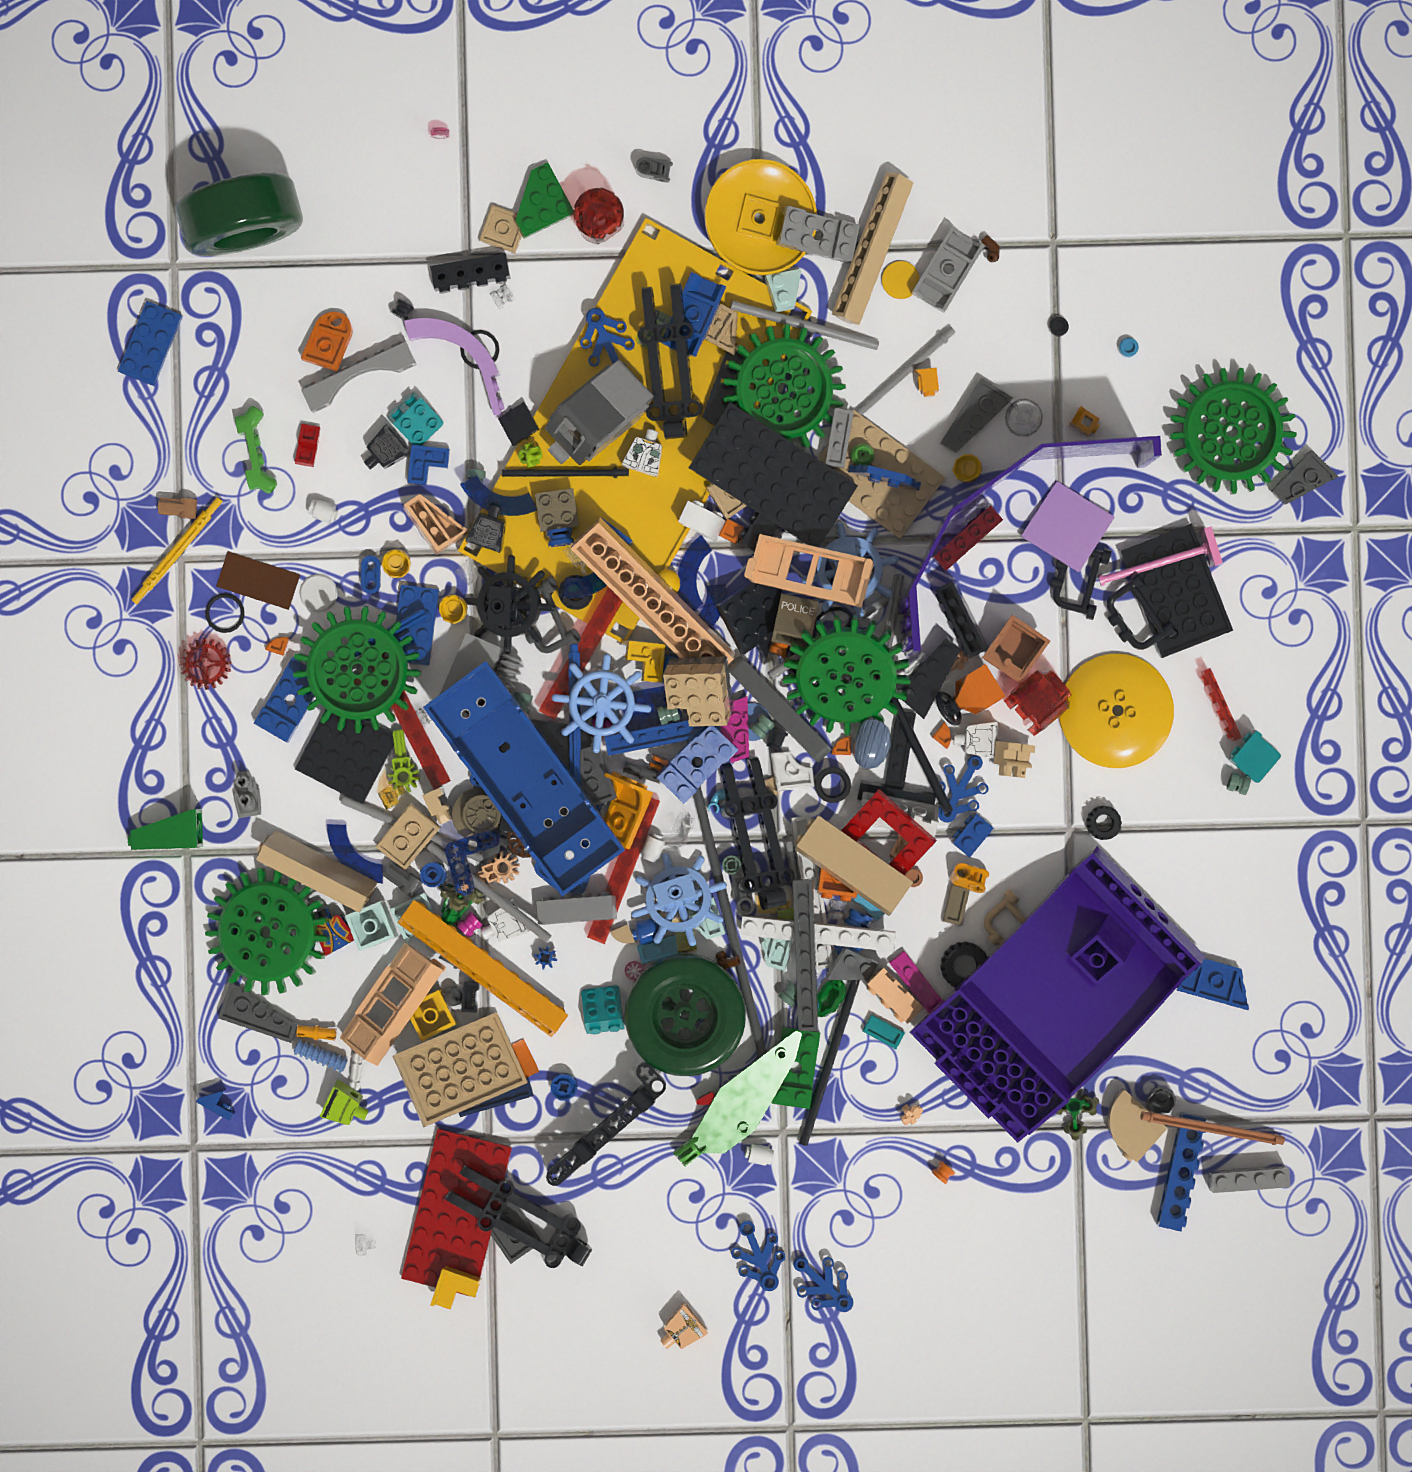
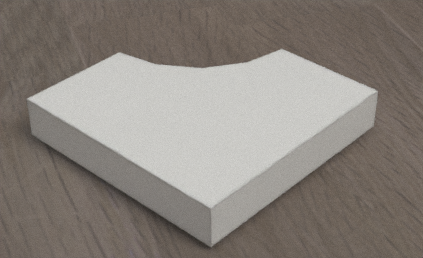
M791 751L771 753L776 792L815 787L812 767H804L798 764L793 758Z

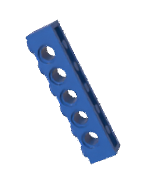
M1180 1112L1179 1117L1206 1121V1118L1203 1116ZM1177 1127L1156 1225L1182 1232V1227L1185 1228L1187 1223L1186 1209H1189L1191 1205L1190 1190H1193L1195 1186L1194 1172L1198 1171L1200 1160L1197 1159L1198 1153L1202 1152L1204 1141L1201 1139L1203 1133L1206 1132L1195 1130V1137L1188 1139L1186 1134L1191 1129ZM1186 1148L1191 1149V1155L1188 1158H1184L1182 1155L1183 1150ZM1186 1167L1187 1174L1180 1177L1178 1175L1179 1169ZM1177 1186L1183 1187V1193L1181 1195L1174 1194V1190ZM1173 1205L1179 1206V1211L1176 1214L1170 1213V1208Z

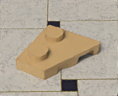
M720 304L705 338L706 341L733 356L736 347L738 313Z

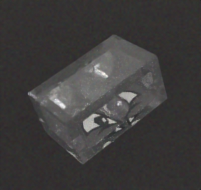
M679 812L663 847L681 855L697 819Z

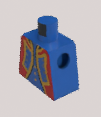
M328 908L317 912L319 918L327 917L330 921L324 925L317 926V934H325L330 937V941L320 942L323 953L326 956L355 941L347 921L341 914L332 917Z

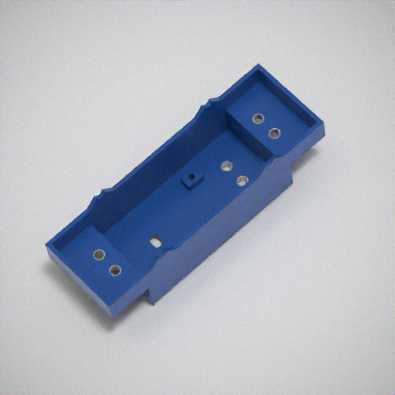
M487 661L423 707L459 759L474 776L562 897L626 850L568 767ZM479 699L485 700V704L483 706L478 705ZM465 710L469 711L467 718H464L462 715ZM508 742L510 749L502 753L499 746ZM552 780H556L557 784L552 785ZM521 803H525L526 807L521 808ZM562 808H566L568 810V813L566 815L561 814L560 811ZM547 819H550L552 821V825L550 827H547L545 825V821ZM583 840H588V847L582 846ZM568 851H571L573 853V857L571 859H568L566 857V853Z

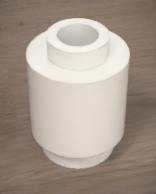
M318 499V501L313 500L311 502L308 514L312 515L315 519L330 524L331 521L336 520L338 510H336L335 505Z
M652 833V836H647L641 851L643 859L656 863L665 845V841L662 840L663 836Z
M751 1143L750 1147H746L745 1158H748L747 1162L764 1166L766 1164L771 1165L774 1155L773 1149Z

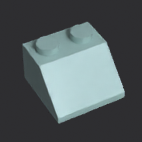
M385 900L363 908L360 913L355 911L345 915L359 951L398 936Z

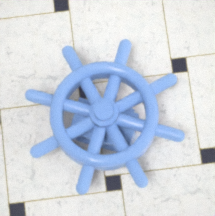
M842 522L837 523L839 539L831 542L825 549L863 557L867 552L873 560L875 572L873 579L870 578L865 599L873 594L875 590L886 597H891L892 591L880 584L883 566L898 563L899 558L891 556L881 559L878 551L872 545V542L879 533L878 529L873 528L864 540L858 537H846L844 524ZM819 557L817 573H815L813 582L819 581L822 588L831 590L832 585L827 579L835 577L839 561ZM827 561L833 563L836 569L825 571ZM808 575L801 578L802 583L806 584ZM825 600L821 607L822 611H828L833 601ZM854 606L856 615L862 617L864 615L863 608Z
M608 653L603 656L602 670L593 671L586 675L582 673L575 663H571L569 669L578 681L574 684L570 695H552V700L555 702L569 703V711L573 721L562 729V735L567 736L577 727L588 734L594 735L592 747L594 753L600 751L602 736L612 735L620 732L628 743H633L634 738L625 726L630 721L634 711L646 713L651 711L650 705L635 703L630 685L641 678L642 673L636 671L625 680L618 674L610 672L611 656ZM601 678L599 693L589 681ZM608 679L618 684L612 691H607ZM584 686L586 692H582V696L578 697L581 688ZM624 692L626 702H621V696H618L620 693ZM577 704L580 705V715L577 709ZM619 710H625L623 717L619 720ZM591 716L596 717L595 727L585 722ZM604 718H609L613 726L603 728Z
M665 853L662 855L665 870L657 874L652 881L641 876L635 878L636 883L648 889L646 893V906L633 910L631 915L636 918L650 914L654 922L660 926L653 939L656 944L661 942L668 930L671 932H685L689 945L695 946L696 940L692 929L698 927L706 917L717 923L723 922L722 916L710 911L712 905L711 893L725 889L727 884L722 881L710 886L708 885L704 877L698 873L704 862L703 856L697 857L692 868L673 867L669 854ZM693 881L697 882L701 888L696 890ZM703 896L702 906L695 903L696 900H699L698 897ZM686 908L697 913L690 920ZM661 910L662 912L665 911L668 913L666 917L663 918L658 914L657 911ZM677 911H679L682 922L680 923L672 922Z

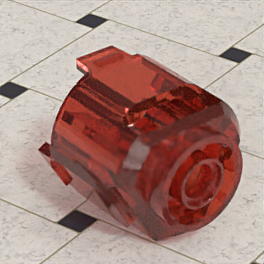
M594 188L585 191L579 196L574 205L575 210H573L577 230L581 233V237L590 243L600 244L606 242L620 232L625 224L622 202L615 193L605 188ZM606 219L603 225H598L599 221Z
M1036 670L1014 688L1004 702L1010 710L1018 705L1014 710L1023 720L1029 718L1034 723L1027 730L1035 736L1069 709L1070 702L1068 698L1072 694L1052 670L1047 673L1043 670Z

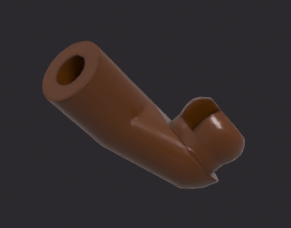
M987 234L981 242L988 248L987 260L994 263L1000 257V246Z
M719 951L715 955L716 961L726 969L741 964L739 956L729 958L724 951Z

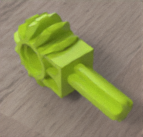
M395 730L393 731V741L396 758L392 759L393 766L390 767L394 774H387L388 777H393V780L388 781V784L396 783L393 786L394 791L400 786V793H404L405 787L407 792L410 793V785L417 788V784L413 781H420L419 777H414L415 774L419 773V770L412 771L415 765L412 764L411 757H407L404 731ZM402 772H407L409 778L406 782L402 783L399 780V775Z

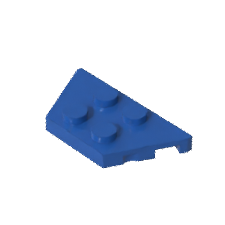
M849 465L848 473L868 477L870 482L880 483V481H884L890 487L898 488L900 485L920 490L921 482L915 481V479L908 475L870 465Z
M1204 958L1202 964L1190 973L1176 988L1177 991L1249 1011L1242 969Z

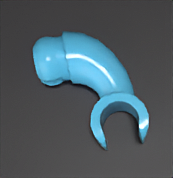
M724 789L718 790L712 796L711 802L707 806L708 811H710L711 805H716L715 813H718V801L726 799Z

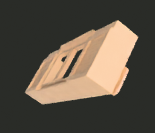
M759 534L754 557L748 559L744 576L753 583L862 608L874 563L871 559ZM794 551L813 555L806 584L786 580ZM819 557L839 561L831 590L812 586Z
M404 943L391 964L386 966L355 1011V1016L340 1036V1039L364 1060L378 1066L446 967L437 959L433 958L430 960L413 946ZM393 976L410 989L399 1006H396L382 994ZM378 999L394 1011L383 1029L367 1017V1014Z

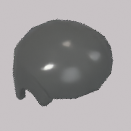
M491 834L486 837L480 845L483 859L499 853V848L502 846L507 848L510 844L508 838L501 834Z
M1156 1086L1147 1094V1108L1154 1113H1170L1176 1104L1174 1092L1166 1086Z

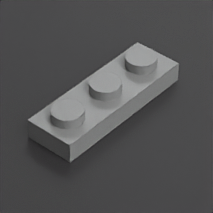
M839 408L834 410L825 462L827 466L844 469L854 411Z

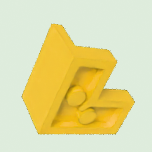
M622 641V645H626L625 660L643 662L641 681L662 683L665 644Z
M445 1266L441 1271L430 1306L438 1305L451 1310L457 1292L475 1298L482 1278Z

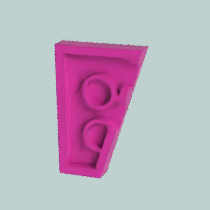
M747 696L733 701L734 709L727 726H720L721 733L738 747V751L730 758L731 763L749 757Z

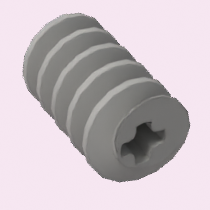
M503 653L502 656L506 660H500V664L504 667L497 668V671L501 673L498 676L508 690L515 689L516 687L512 682H518V679L514 675H521L517 668H523L524 665L520 662V659Z

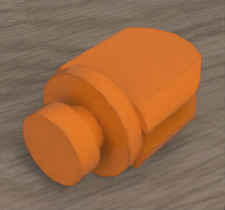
M652 754L651 758L657 762L650 761L648 765L661 770L670 760L657 754Z

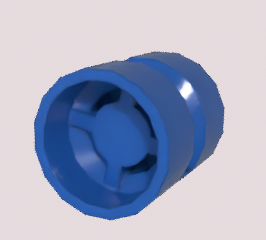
M439 862L428 863L420 872L421 881L428 887L440 886L447 878V870Z

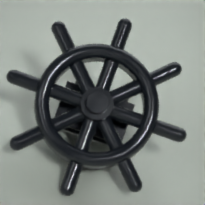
M514 555L508 556L507 572L491 576L483 566H479L477 572L486 582L482 585L478 598H464L467 605L477 606L479 617L483 623L474 633V636L481 638L489 630L498 636L504 637L505 654L511 653L512 637L520 636L527 632L536 643H540L542 637L533 627L537 623L541 611L553 612L556 610L554 604L541 603L540 593L536 587V584L545 576V572L540 570L531 579L515 572ZM507 580L506 586L498 585L499 582ZM514 581L523 587L518 590V587L514 586ZM528 593L530 602H521L520 599ZM519 609L530 610L527 619ZM517 620H518V622L521 624V626H519V627H517V628H515V629H512V626L517 625Z

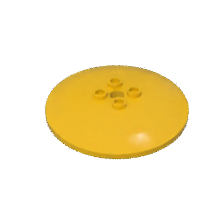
M753 159L738 163L725 171L716 180L708 194L704 218L709 240L725 262L742 272L753 275H770L782 272L792 267L806 254L805 252L776 245L784 220L783 209L786 206H791L817 215L813 195L805 181L795 171L779 162ZM756 213L763 216L762 224H758L754 220ZM816 230L813 231V238L815 237Z
M1106 654L1085 662L1067 680L1059 702V721L1067 742L1087 761L1107 768H1127L1140 764L1152 757L1168 738L1174 719L1173 698L1165 679L1146 661L1127 654ZM1115 705H1119L1123 709V713L1120 716H1115L1112 712Z

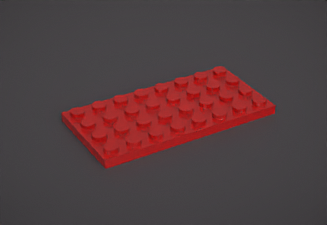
M440 1128L437 1129L401 1279L436 1288L441 1271L445 1266L481 1278L492 1230L482 1231L476 1223L475 1216L451 1204L444 1198L448 1191L451 1190L482 1207L490 1191L465 1178L459 1172L463 1165H467L497 1181L499 1178L506 1176L513 1147ZM504 1183L500 1186V1191H502ZM493 1200L490 1207L493 1209L497 1208L499 1200ZM482 1218L480 1224L488 1225L490 1218Z

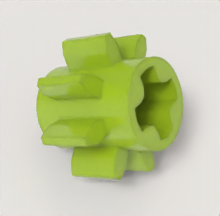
M533 442L520 447L521 450L518 453V457L522 464L527 463L529 468L540 463L542 450L539 446H534Z

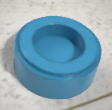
M1125 338L1119 344V352L1124 357H1133L1138 352V343L1133 338Z

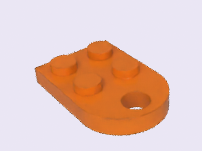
M328 312L322 315L314 325L302 353V361L337 371L353 334L352 324L349 319L340 312ZM335 319H341V323L338 326H333L332 323Z

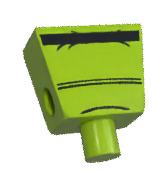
M337 1079L319 1117L350 1125L354 1116L365 1120L369 1110L359 1106L363 1098L362 1094Z

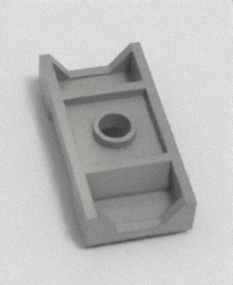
M791 206L784 207L783 225L776 245L847 264L852 262L860 224L831 219ZM814 230L821 232L822 237L820 240L813 238Z
M951 226L912 294L945 313L985 245L974 242ZM946 264L952 265L954 268L953 273L946 274L943 271V266Z

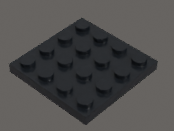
M332 713L329 720L325 723L319 721L295 770L363 804L394 746L393 733L381 727L375 731L371 722L366 719L361 720L362 730L360 733H356L354 728L355 720L347 718L344 728L339 731L337 730V723L340 716Z

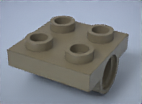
M573 488L535 494L540 532L579 526Z

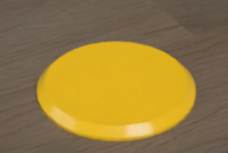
M897 261L890 264L882 275L884 290L888 295L896 299L911 297L913 295L912 291L920 280L917 269L905 261Z

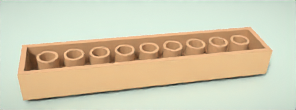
M601 517L572 543L571 550L679 658L727 656L728 664L734 659L735 652Z

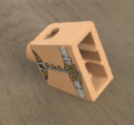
M684 1302L664 1325V1329L668 1334L660 1342L666 1349L670 1348L674 1343L680 1349H683L707 1335L708 1330Z

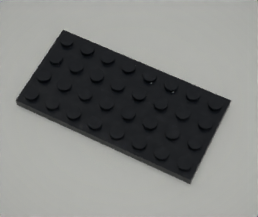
M730 402L688 466L690 470L797 539L815 547L821 546L858 487L854 482Z

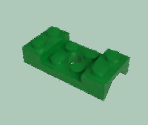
M782 1026L780 1042L794 1031H798V1029ZM799 1031L801 1033V1040L794 1062L801 1064V1070L797 1073L792 1072L791 1069L789 1070L771 1103L810 1109L820 1032ZM780 1051L778 1053V1055L784 1054L783 1051Z

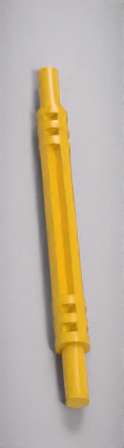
M216 497L210 506L201 512L142 583L143 586L131 599L135 604H138L145 594L153 589L212 518L211 515L223 502L221 499Z

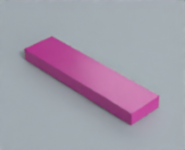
M902 951L889 961L890 965L928 1013L942 1001L905 951Z

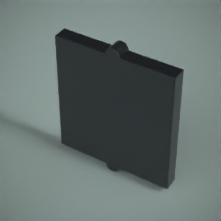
M522 402L513 409L510 408L509 412L498 418L512 446H515L524 439L527 440L530 435L540 430L525 402Z

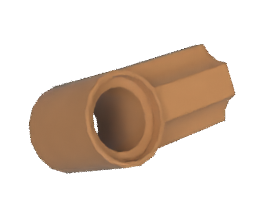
M160 497L158 514L196 519L198 500Z

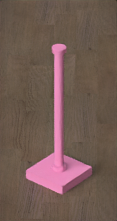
M1212 526L1200 531L1203 541L1202 546L1104 576L1102 574L1098 575L1100 585L1104 586L1107 582L1203 553L1207 555L1210 567L1222 564Z

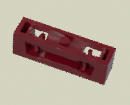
M989 506L933 556L932 559L943 572H946L1002 522L1003 519L992 506Z

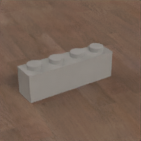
M600 892L595 897H591V894H579L580 898L564 895L558 900H554V897H542V901H536L538 924L548 925L617 919L616 896L610 895V892Z
M1285 1165L1208 1171L1209 1188L1212 1193L1290 1187L1289 1168Z

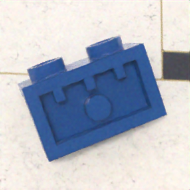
M977 813L974 816L970 814L964 821L966 826L962 831L958 829L952 836L954 839L952 844L969 858L994 829Z

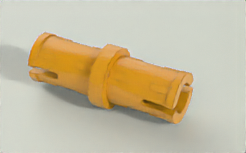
M298 1024L296 1034L297 1037L335 1041L337 1028Z

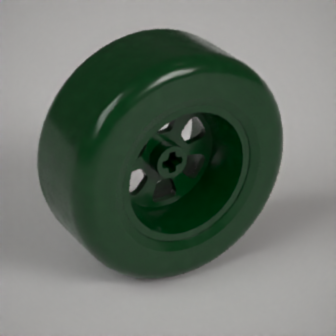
M277 172L240 175L207 184L184 195L175 207L185 248L190 253L199 256L226 255L262 247L290 236L303 223V215L293 180L289 176Z
M691 953L669 955L645 968L630 989L624 1013L626 1031L635 1051L653 1068L674 1076H696L707 1073L723 1064L739 1045L746 1022L744 998L734 977L718 962L708 957ZM681 989L693 991L690 1001L681 1000L679 994ZM668 996L676 1003L671 1011L661 1007L663 1001ZM701 998H705L710 1009L700 1012L696 1008V1003ZM682 1010L690 1011L689 1019L680 1017ZM671 1017L675 1022V1026L670 1031H665L661 1020ZM699 1018L709 1021V1025L704 1032H700L695 1027V1023ZM681 1028L690 1029V1040L678 1039V1033Z

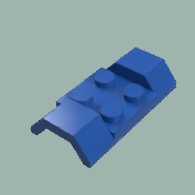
M692 272L682 293L685 322H690L695 328L694 336L687 339L689 356L696 357L719 308V303L726 286L706 280ZM673 315L671 317L669 324L674 323ZM687 325L682 326L681 334L688 336L690 328ZM668 327L664 333V338H669L671 335V330ZM676 341L661 342L665 346L677 351Z

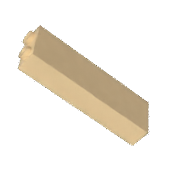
M819 815L816 819L811 818L806 825L808 830L805 835L801 833L794 842L797 844L794 850L890 916L913 884V881Z
M275 831L271 836L268 835L264 843L261 842L257 849V853H259L257 861L359 913L371 899L378 882L278 831Z

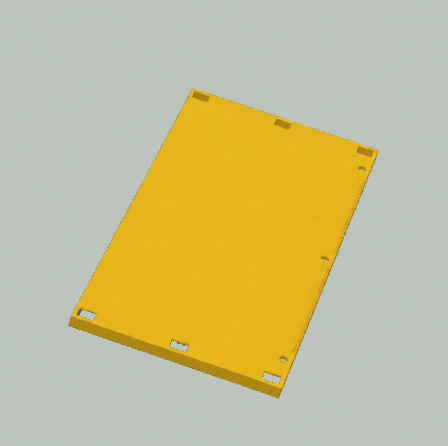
M645 218L595 308L601 309L605 317L626 323L627 329L624 333H618L615 328L603 326L608 333L625 339L630 338L634 341L635 347L631 351H627L623 346L612 343L621 362H624L627 368L652 393L647 344L641 343L638 339L639 329L645 326L642 287L652 286L656 315L660 312L657 325L669 324L673 315L670 285L681 283L683 292L691 272L706 280L726 286L719 305L723 304L730 308L732 300L774 312L775 309L767 285ZM647 225L659 231L655 240L643 234ZM719 266L733 272L729 281L716 275ZM798 302L795 303V308L806 313L803 320L808 321L813 311ZM791 310L780 311L777 313L790 316L789 313L791 312ZM735 311L738 313L736 345L744 346L748 352L754 348L748 335L755 333L761 343L767 341L765 327L772 326L775 338H782L783 324ZM593 315L592 320L598 321L599 316ZM586 323L533 417L540 430L530 435L527 440L524 439L518 443L504 469H613V467L629 469L623 467L622 463L636 437L644 439L647 429L658 432L655 443L662 445L658 478L629 469V476H618L617 478H613V476L502 477L501 473L479 513L488 514L491 504L502 508L499 518L506 521L502 552L499 553L482 547L476 557L464 550L468 544L465 541L466 537L458 551L496 573L507 572L509 555L515 556V572L523 574L529 579L538 571H544L545 576L536 584V587L540 586L543 579L549 576L553 577L558 587L551 595L556 607L622 643V641H628L640 618L571 550L572 544L548 547L549 537L546 536V531L540 532L535 494L573 488L579 524L578 527H571L573 529L571 535L574 541L596 520L602 517L633 541L630 547L655 573L662 569H668L690 531L689 528L678 522L687 501L693 503L696 500L705 504L710 495L706 486L711 483L690 470L688 466L714 427L702 416L726 351L703 340L697 356H689L693 397L701 401L703 411L698 416L686 418L687 437L666 440L663 429L665 420L652 421L647 417L645 411L633 426L592 460H586L581 465H578L570 457L563 464H560L548 451L549 447L556 442L544 429L550 421L549 418L561 402L607 365H613L604 346L599 357V365L592 367L589 364L588 358L594 351L599 333L595 329L591 338V348L583 349L580 341L584 338L589 324ZM619 324L617 326L618 330H623L625 328L623 324ZM790 326V338L797 339L800 329ZM667 327L663 328L662 336H664ZM646 329V330H644V332H643V333H644L643 336L648 337V338L645 339V340H650L651 337L648 336V335H645V334H648V333L645 332V331H647V329ZM584 340L582 344L583 346H589L590 342ZM630 341L625 344L627 348H631L633 345ZM659 342L665 402L682 400L677 351ZM784 354L780 356L781 361L786 359ZM593 357L590 362L596 364L598 359ZM766 359L762 361L763 366L768 364ZM768 378L767 384L771 385L773 381L771 378ZM750 383L749 388L753 390L755 385ZM652 399L651 402L648 404V406L651 405V404H654V403H653V399ZM756 401L754 403V408L757 409L759 407V403ZM696 403L689 405L690 412L697 413L698 405ZM673 404L670 407L671 414L677 415L679 413L677 405ZM654 406L651 409V414L654 417H658L660 409ZM533 442L534 446L541 448L542 458L539 464L528 468L527 463L522 464L520 462L518 453L521 450V446ZM580 575L591 583L593 598L585 608L579 610L569 609L560 601L558 589L566 577ZM578 584L572 585L568 589V596L571 600H580L584 595L583 588ZM616 622L629 629L624 639L611 633Z

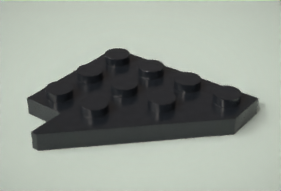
M749 581L716 605L740 654L745 655L756 647L761 657L766 658L768 656L782 589Z

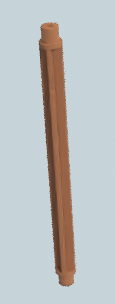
M1142 1111L1140 1114V1119L1148 1123L1166 1124L1255 1140L1272 1145H1283L1285 1142L1283 1136H1278L1275 1133L1271 1134L1169 1116L1152 1111Z

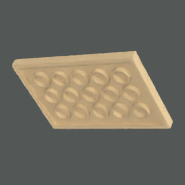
M853 409L854 413L844 469L829 467L858 485L848 502L898 539H901L946 477ZM829 443L817 458L824 464ZM859 443L869 444L875 454L873 462L869 464L870 466L908 475L915 479V481L921 482L920 490L900 485L898 488L887 486V482L884 481L874 483L868 481V477L848 473L849 465L857 466L851 459L852 448Z
M497 1012L392 1056L423 1128L528 1083Z

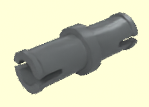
M626 761L623 773L637 776L640 780L646 779L660 784L656 777L658 771L649 769L646 765L640 766Z

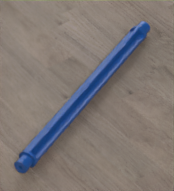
M571 644L570 652H568L569 695L574 684L578 681L569 669L571 663H575L580 669L578 644ZM577 704V709L580 715V705ZM569 711V724H570V723L573 721V719H572L571 714H570V711ZM577 727L569 734L570 772L581 785V729Z

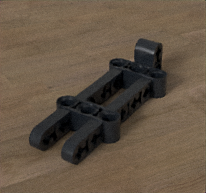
M681 283L670 285L674 323L657 325L652 286L642 287L645 326L639 329L638 339L640 342L647 344L652 393L654 396V404L649 405L646 415L652 421L665 420L663 429L666 440L687 437L686 418L698 416L703 411L701 401L693 397L687 339L694 336L695 328L690 322H685ZM684 325L690 328L688 336L681 334V328ZM665 327L671 330L669 338L662 336V330ZM646 329L652 333L650 340L643 338V332ZM676 341L682 400L665 402L659 342ZM691 403L698 405L697 413L690 412L689 405ZM673 404L679 407L677 415H673L670 412V407ZM654 406L660 409L658 417H654L651 414V409Z
M752 757L747 759V767L754 796L739 797L733 767L730 762L723 763L719 767L727 801L721 806L720 813L723 818L731 819L744 874V878L738 882V890L742 894L757 892L762 910H767L787 904L785 890L780 887L791 884L793 879H795V873L792 869L784 867L771 810L777 806L778 799L775 794L767 793L760 760L758 757ZM765 797L770 799V807L764 805L763 800ZM746 801L752 803V811L746 809ZM728 805L734 807L735 812L733 815L727 812ZM754 814L759 815L771 871L758 874L744 819L745 816ZM782 872L788 875L787 882L781 879ZM764 876L770 879L769 886L763 884L762 879ZM745 880L751 882V890L745 888Z
M641 1062L637 1066L636 1075L643 1084L625 1102L587 1135L582 1136L569 1151L551 1165L546 1175L548 1184L552 1186L560 1185L581 1165H585L597 1154V1151L637 1116L647 1111L656 1102V1099L666 1089V1081L655 1068L646 1062ZM641 1067H648V1073L651 1077L653 1076V1074L656 1075L650 1080L649 1083L647 1082V1080H649V1077L646 1074H640ZM660 1081L663 1084V1088L659 1091L654 1090L652 1083ZM633 1104L635 1107L632 1109V1113L625 1114V1108L629 1110ZM618 1116H620L621 1119L618 1121L617 1127L615 1125L611 1127V1121L614 1123L618 1120ZM602 1134L603 1138H598L596 1140V1143H594L593 1141L595 1140L596 1135ZM573 1156H575L576 1159L573 1165L571 1163L568 1165L566 1163L567 1160L571 1161L574 1158ZM561 1167L562 1171L560 1172V1175L558 1177H552V1174H556L558 1171H560L559 1168Z
M463 1165L459 1174L489 1190L488 1197L482 1207L451 1190L448 1191L444 1199L475 1216L476 1223L482 1231H490L495 1227L542 1253V1259L549 1268L558 1267L565 1255L574 1263L582 1267L584 1266L593 1249L589 1244L576 1237L581 1228V1223L575 1215L567 1214L561 1218L514 1192V1185L510 1179L501 1177L494 1181L471 1167ZM503 1183H508L510 1185L509 1189L505 1192L500 1191V1186ZM493 1200H499L500 1205L497 1208L493 1209L490 1207ZM510 1202L554 1226L556 1230L550 1241L546 1243L501 1218L500 1215L507 1203ZM489 1217L490 1223L488 1225H481V1219ZM575 1220V1226L567 1228L566 1224L568 1221ZM565 1237L566 1242L563 1245H557L558 1238ZM550 1254H556V1259L553 1262L547 1261V1257Z

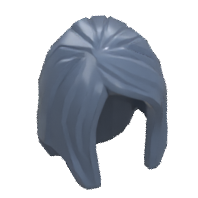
M876 719L865 720L856 733L853 755L856 763L863 769L877 768L888 755L891 746L890 730L883 722Z

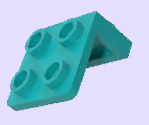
M415 391L412 394H408L398 407L390 411L387 417L412 445L422 446L444 424L442 419Z
M1253 730L1252 732H1247L1242 738L1243 743L1240 746H1236L1230 752L1231 757L1228 760L1250 777L1252 781L1259 783L1281 758V754L1262 738L1260 732Z
M613 985L582 990L584 1024L587 1034L597 1035L601 1032H618L625 1029L619 986Z

